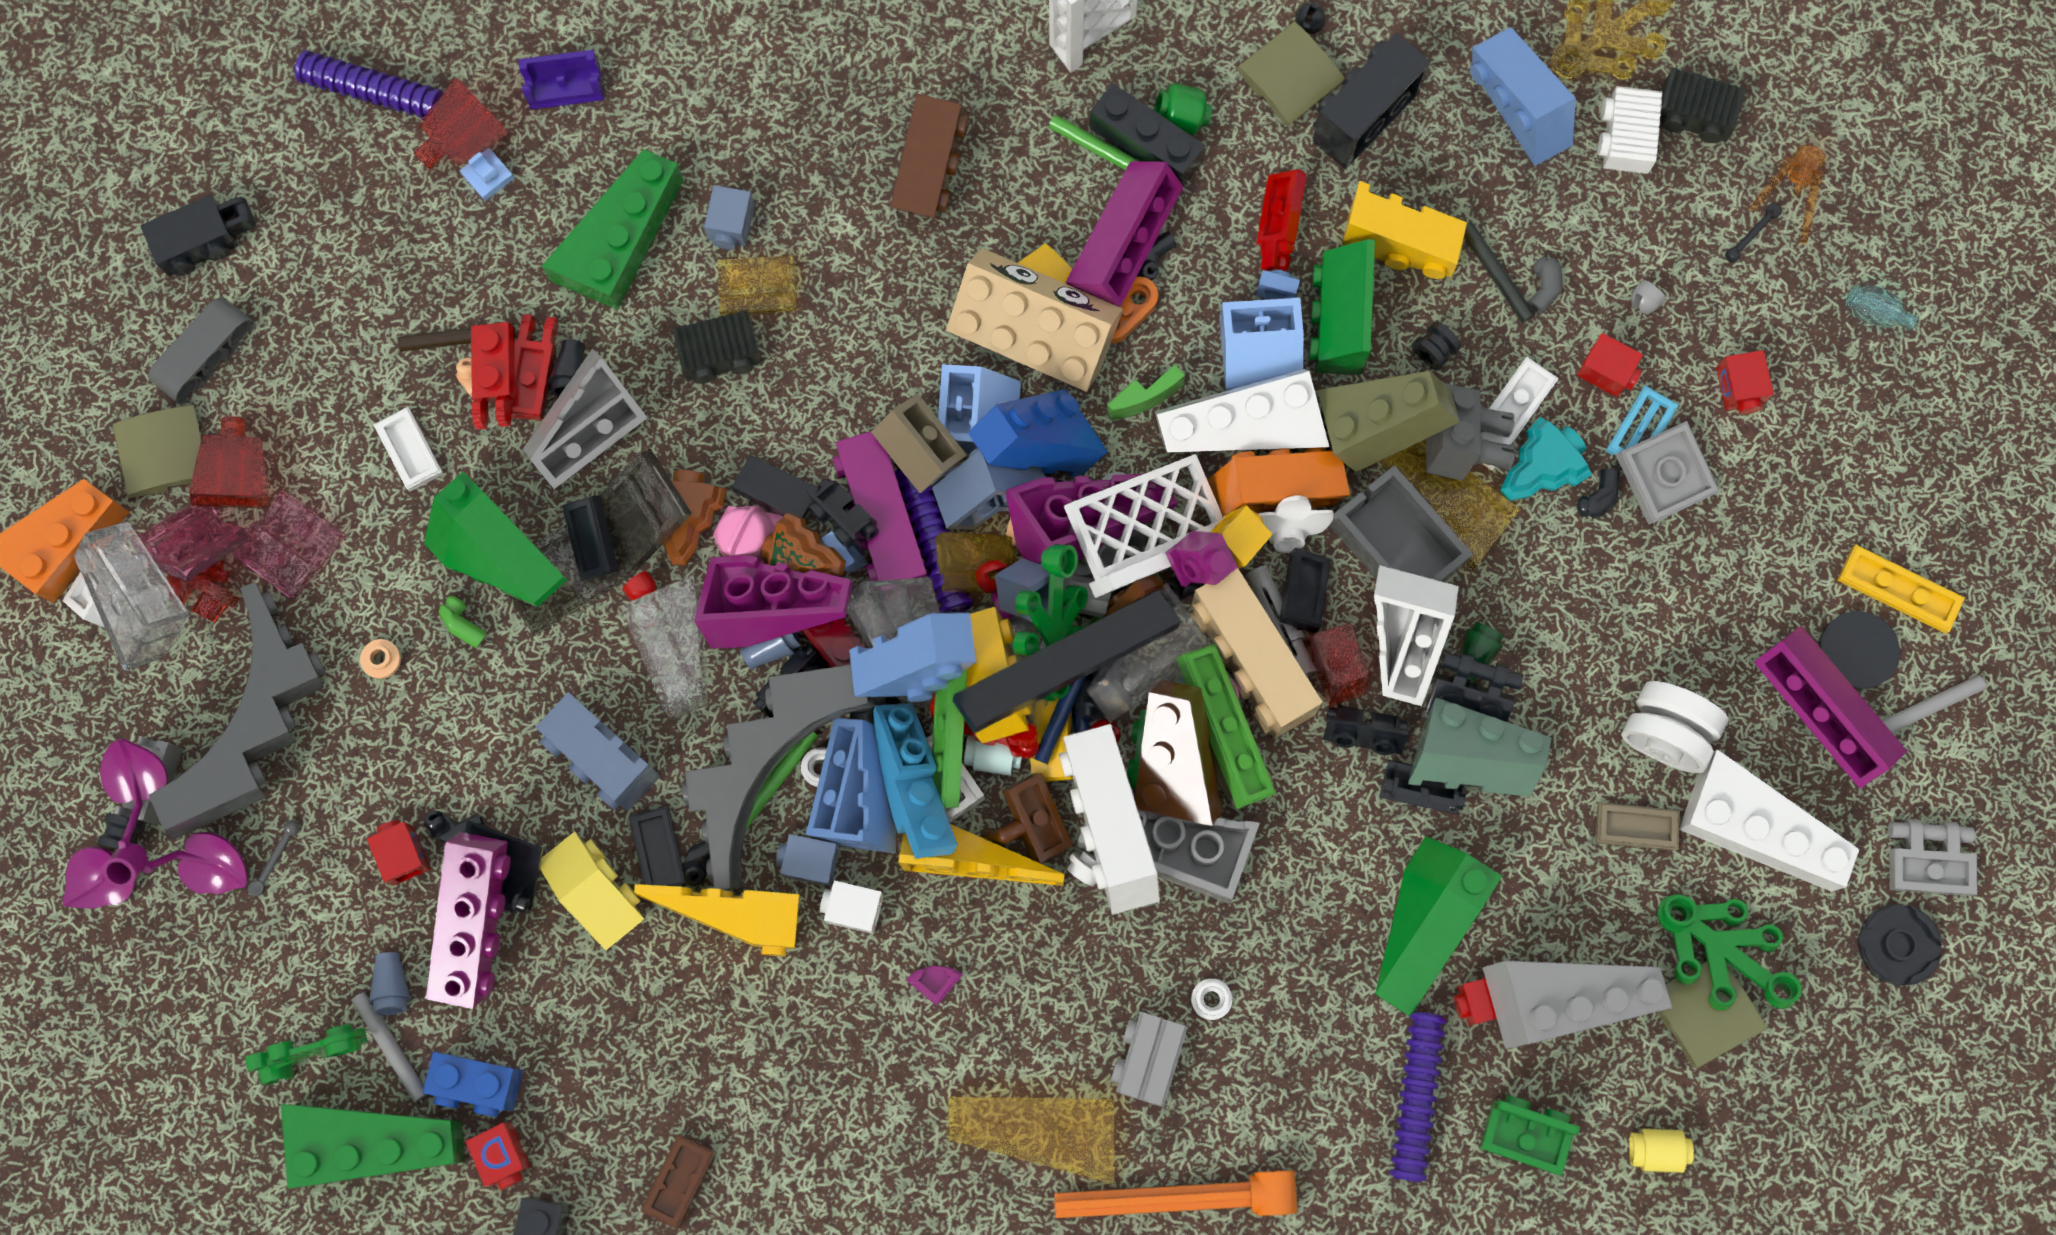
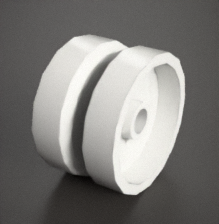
M1659 681L1646 682L1636 701L1641 713H1632L1629 716L1621 733L1623 740L1635 750L1672 768L1690 773H1703L1714 753L1709 742L1717 741L1721 738L1729 720L1726 713L1706 698L1687 689Z

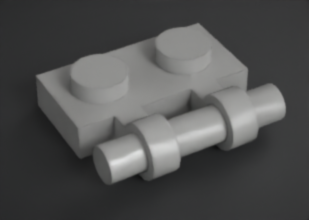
M1919 819L1889 822V837L1904 838L1905 849L1894 848L1889 850V890L1961 896L1977 895V854L1960 853V843L1974 842L1975 831L1973 827H1960L1957 822L1943 821L1941 825L1922 824V821ZM1923 840L1941 841L1942 851L1924 850Z

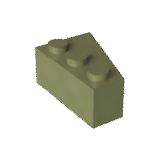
M1431 371L1317 390L1333 453L1355 472L1460 423L1451 389Z

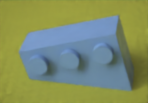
M1511 27L1472 47L1470 72L1474 81L1479 86H1483L1534 166L1573 146L1576 98Z
M930 613L897 628L898 637L887 641L886 636H879L873 639V648L856 646L849 650L854 697L907 696L908 701L912 702L929 700L932 698V694L946 688L948 682L954 678L961 677L962 672L976 662L970 613Z
M837 718L833 721L806 835L822 841L836 843L841 847L896 853V826L881 774L875 726L864 720Z

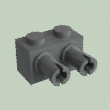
M1444 383L1451 389L1460 423L1426 438V473L1464 480L1471 468L1477 463L1509 470L1515 457V453H1513L1515 450L1514 445L1485 440L1481 436V431L1508 438L1514 428V413L1482 407L1481 391Z

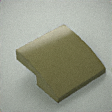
M1295 21L1236 67L1250 88L1259 98L1262 96L1265 98L1275 114L1286 126L1294 122L1345 79L1323 49Z
M194 405L154 411L113 423L127 498L158 494L168 491V487L209 480V472Z
M1707 960L1700 963L1702 973L1695 983L1685 985L1676 978L1665 983L1672 1008L1657 1012L1666 1028L1673 1032L1692 1068L1701 1067L1768 1029L1745 990L1728 967L1730 985L1735 989L1737 995L1736 1001L1726 1011L1716 1010L1710 1005L1708 995L1713 987ZM1690 969L1684 972V974L1693 976L1694 970ZM1722 991L1716 992V997L1720 1001L1729 1002L1726 993Z

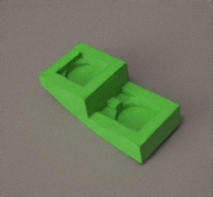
M1174 364L1147 390L1135 379L1107 405V416L1111 420L1122 419L1139 414L1160 404L1184 386L1185 374Z

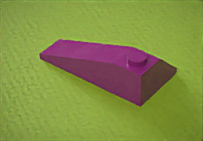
M1143 474L1113 475L1111 480H1089V476H1076L1074 481L1055 482L1054 477L1039 478L1007 489L1006 498L1017 549L1024 559L1041 564L1044 550L1054 544L1071 545L1076 549L1078 561L1085 558L1064 506ZM1149 481L1144 496L1160 504L1165 488ZM1138 486L1131 489L1137 491ZM1118 493L1116 494L1112 509L1128 516L1133 500ZM1171 494L1167 507L1172 510L1178 504L1173 494ZM1106 499L1100 500L1098 502L1105 504ZM1140 505L1136 521L1146 524L1155 519L1157 512ZM1089 506L1080 508L1079 510L1085 524L1096 529L1101 513ZM1109 517L1104 534L1117 540L1121 538L1125 525ZM1100 542L1098 550L1104 545V543Z
M748 555L712 557L709 561L694 622L711 649L749 647L846 617L853 583L850 579L812 570L806 573L794 571L788 565L778 562L775 566L764 564L757 557Z

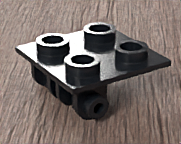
M468 820L465 833L508 841L506 855L510 856V868L507 877L502 882L501 894L505 896L504 909L514 915L517 912L524 914L527 909L531 910L543 847Z

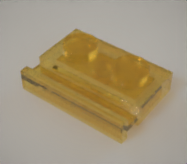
M794 255L718 260L719 312L721 316L747 310L748 314L797 311Z
M941 532L935 537L940 575H943L944 584L941 586L942 592L987 593L976 582L975 574L979 565L989 560H1001L1008 567L1015 563L1013 545H1011L1012 537L1006 535ZM998 571L988 573L989 579H995Z

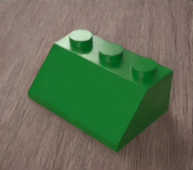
M1367 239L1324 251L1320 265H1313L1312 287L1319 288L1318 301H1312L1310 324H1317V337H1310L1308 359L1315 361V372L1361 375L1371 352L1375 240Z

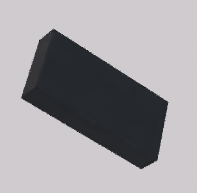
M751 455L732 485V492L781 516H784L785 513H792L804 519L810 511L807 506L811 503L804 488L808 487L814 494L819 490L818 487Z
M590 496L562 505L580 581L619 572L601 496Z
M1296 547L1290 552L1279 622L1312 633H1316L1321 629L1331 559Z
M665 806L629 816L644 885L675 887L686 885L670 808Z

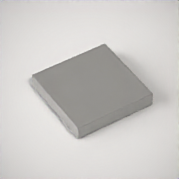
M1687 421L1615 454L1648 525L1720 492Z

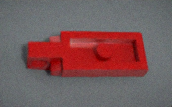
M1300 169L1271 174L1267 178L1256 244L1261 247L1262 262L1260 269L1262 271H1288L1291 261L1289 254L1293 252L1296 242L1307 174Z

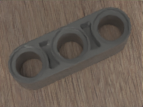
M220 297L213 300L152 365L148 373L149 380L177 404L187 403L189 401L187 399L189 394L196 387L200 389L215 373L213 368L222 359L225 361L240 346L239 340L248 331L252 333L255 328L254 321L226 298Z

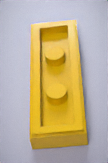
M1858 545L1852 547L1837 581L1945 634L1950 632L1965 597Z

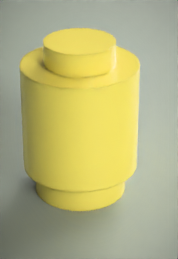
M1641 1129L1640 1133H1630V1164L1632 1167H1641L1642 1171L1684 1173L1686 1164L1693 1163V1142L1691 1139H1685L1683 1130Z

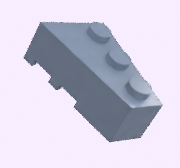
M569 692L535 727L544 735L539 742L555 757L563 753L573 763L568 769L585 784L591 779L601 789L597 795L613 810L620 805L629 811L661 777Z

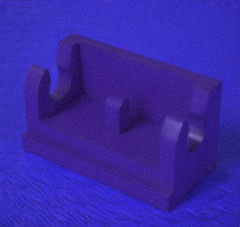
M594 50L518 59L519 70L525 83L522 86V91L530 110L604 100L601 67Z

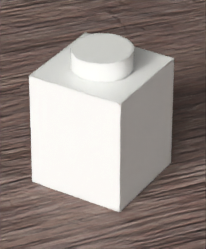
M834 881L832 890L825 889L823 893L820 912L825 913L824 921L828 924L874 934L884 895L881 891Z

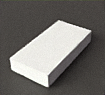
M409 407L374 424L379 437L409 492L444 474Z

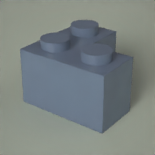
M976 449L969 454V458L965 462L953 468L932 489L947 529L975 530L997 512H1009L1006 498L1007 489L1039 478H1046L1041 467L1030 466L1027 470L989 465L979 449Z

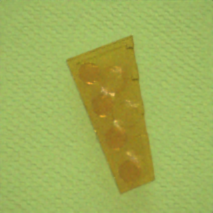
M1426 439L1379 461L1387 471L1395 465L1473 553L1467 562L1472 571L1521 510L1471 472L1466 475L1464 480L1426 473Z
M949 1097L948 1140L1114 1184V1099Z

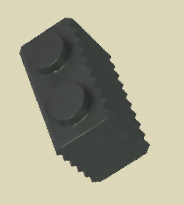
M1677 67L1672 68L1662 88L1660 123H1662L1664 129L1670 132L1686 130L1699 134V138L1708 143L1727 142L1735 130L1746 89L1737 85H1731L1729 82L1723 83L1721 80L1716 81L1714 78L1709 79L1707 76L1679 70Z
M747 310L672 329L682 372L687 382L694 380L696 384L709 383L717 378L716 374L728 371L736 375L745 374L752 371L754 365L761 363L752 322Z

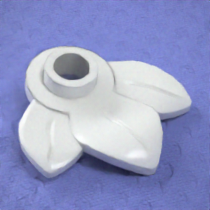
M1294 495L1283 499L1278 504L1275 512H1263L1258 515L1273 534L1269 541L1274 545L1275 550L1281 553H1290L1295 547L1301 549L1305 545L1307 536L1323 532L1332 522L1334 513L1332 510H1311V503L1307 497Z

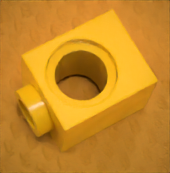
M1247 505L1227 513L1211 531V533H1221L1238 569L1245 567L1273 535L1264 525L1262 518Z

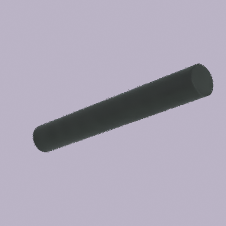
M1473 222L1468 223L1464 234L1465 240L1521 323L1523 324L1535 316L1534 312Z

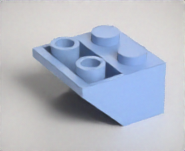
M1300 298L1222 303L1219 322L1225 391L1303 369L1304 334Z
M942 364L938 419L966 454L969 455L972 451L978 449L968 431L996 404L1020 399L1021 381L984 367Z

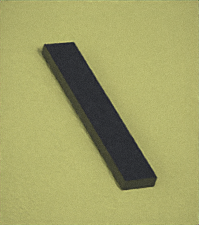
M1158 590L955 693L952 701L975 734L1178 629L1181 620Z

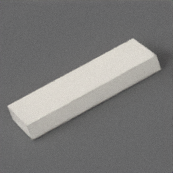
M1526 357L1489 408L1501 412L1514 413V428L1511 435L1506 438L1481 431L1482 438L1501 444H1512L1559 378ZM1483 464L1491 470L1495 468V466Z

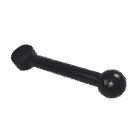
M1777 203L1768 205L1765 216L1735 248H1730L1726 251V260L1731 263L1737 262L1740 259V252L1772 218L1775 219L1781 215V206Z

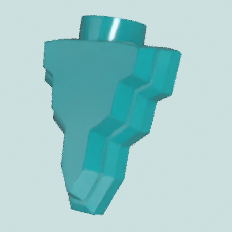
M1539 417L1526 431L1528 440L1518 450L1519 462L1508 471L1500 493L1508 502L1530 498L1540 489L1556 491L1566 484L1573 487L1579 485L1592 476L1588 464L1581 455L1586 451L1583 439L1572 428L1565 426L1559 430L1551 422Z

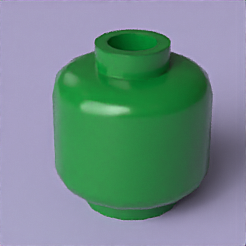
M1172 83L1166 90L1159 91L1154 111L1189 135L1194 136L1202 126H1208L1212 114V105L1207 104L1206 94L1202 89Z

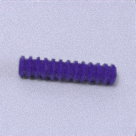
M309 50L302 51L295 63V78L297 82L302 84L308 83L310 86H318L323 90L329 89L333 93L340 92L341 95L347 97L351 95L352 98L357 100L362 98L364 102H373V104L378 106L384 105L388 109L395 108L398 112L405 111L406 114L412 116L416 114L417 117L422 119L427 117L432 122H436L441 117L445 108V93L439 88L433 90L429 85L422 87V84L419 82L411 83L410 80L405 78L400 80L395 75L389 76V74L384 72L378 73L374 69L367 70L364 66L357 67L356 64L350 62L346 64L345 61L340 59L335 61L332 57H324L319 53L313 54ZM442 102L440 114L436 117L435 114L439 104Z
M899 468L895 472L897 481H900L898 484L900 491L904 492L902 495L903 501L908 504L906 505V511L908 514H911L909 517L910 523L915 525L913 533L919 537L916 541L917 545L923 549L920 555L921 558L926 559L924 567L926 570H930L928 579L934 582L931 587L932 591L938 594L935 598L936 603L942 605L939 608V612L948 613L954 609L966 606V608L953 613L965 612L971 608L974 602L972 598L967 596L970 590L969 587L964 586L966 582L965 576L960 575L962 566L956 563L958 554L952 552L955 546L952 541L948 540L951 534L949 530H945L946 526L943 518H941V511L937 507L936 497L933 496V485L920 494Z
M1414 1012L1410 1014L1413 1026L1408 1027V1032L1412 1033L1411 1039L1406 1041V1045L1410 1046V1051L1405 1052L1408 1065H1403V1071H1406L1407 1074L1406 1078L1401 1080V1083L1405 1085L1404 1091H1400V1097H1403V1104H1398V1110H1401L1402 1113L1401 1117L1396 1119V1122L1400 1123V1128L1395 1130L1394 1134L1398 1136V1143H1393V1149L1397 1151L1396 1156L1391 1157V1162L1395 1163V1167L1390 1169L1389 1175L1396 1179L1422 1183V1181L1427 1180V1175H1424L1423 1171L1429 1165V1162L1425 1161V1155H1430V1149L1426 1147L1427 1141H1432V1136L1428 1135L1429 1128L1432 1129L1434 1125L1433 1122H1430V1116L1435 1115V1109L1431 1108L1432 1102L1437 1101V1097L1433 1096V1092L1439 1086L1438 1083H1435V1076H1440V1070L1436 1068L1437 1064L1442 1062V1058L1438 1057V1052L1443 1050L1440 1038L1445 1037V1032L1441 1031L1442 1025H1446L1447 1019L1437 1014Z

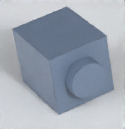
M713 185L704 229L708 240L713 241L712 243L715 246L727 250L734 249L735 245L746 247L755 207L751 191Z
M1022 558L995 575L1000 610L1032 622L1028 615L1018 614L1015 608L1017 594L1021 590H1028L1039 593L1041 604L1046 613H1048L1050 574L1043 569L1041 564Z
M789 834L787 844L781 843L779 846L776 867H781L780 874L784 878L831 887L840 847L836 843Z

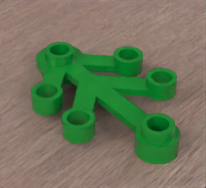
M1054 544L1046 548L1042 554V567L1050 574L1048 613H1046L1041 604V597L1038 592L1021 590L1015 599L1017 613L1028 615L1031 618L1046 647L1083 629L1082 626L1072 625L1079 611L1083 610L1087 604L1088 592L1086 588L1068 585L1063 593L1064 578H1069L1074 574L1078 563L1076 549L1071 545ZM1027 631L1017 632L1013 640L1015 654L1028 657L1040 651L1037 634ZM1071 684L1044 697L1042 700L1052 702L1064 698L1069 692Z
M1670 895L1661 901L1657 909V918L1660 925L1673 934L1678 963L1674 968V976L1680 983L1690 985L1695 983L1702 973L1701 964L1694 958L1691 936H1693L1705 947L1713 987L1709 992L1708 1001L1714 1009L1726 1011L1736 1001V991L1730 985L1726 962L1764 990L1767 1001L1776 1008H1790L1800 998L1802 986L1794 975L1788 972H1779L1773 975L1737 948L1757 946L1764 952L1775 951L1783 941V934L1777 926L1766 924L1760 929L1714 931L1703 923L1705 921L1722 920L1728 926H1740L1749 913L1748 907L1743 901L1731 899L1722 904L1696 905L1691 898L1685 895ZM1728 908H1738L1741 912V917H1732L1728 912ZM1679 910L1683 914L1684 920H1675L1671 916V911ZM1762 934H1771L1775 939V943L1766 942ZM1681 966H1690L1694 970V975H1685L1682 972ZM1774 989H1783L1787 994V998H1779L1774 993ZM1722 991L1726 993L1729 1002L1720 1001L1716 997V992Z
M347 1024L326 1030L327 1038L294 1048L293 1041L270 1045L266 1047L267 1051L244 1057L247 1072L258 1071L261 1086L278 1083V1080L283 1078L285 1080L294 1078L293 1065L317 1055L321 1058H328L360 1050L361 1045L368 1043L365 1028L353 1030L352 1024Z

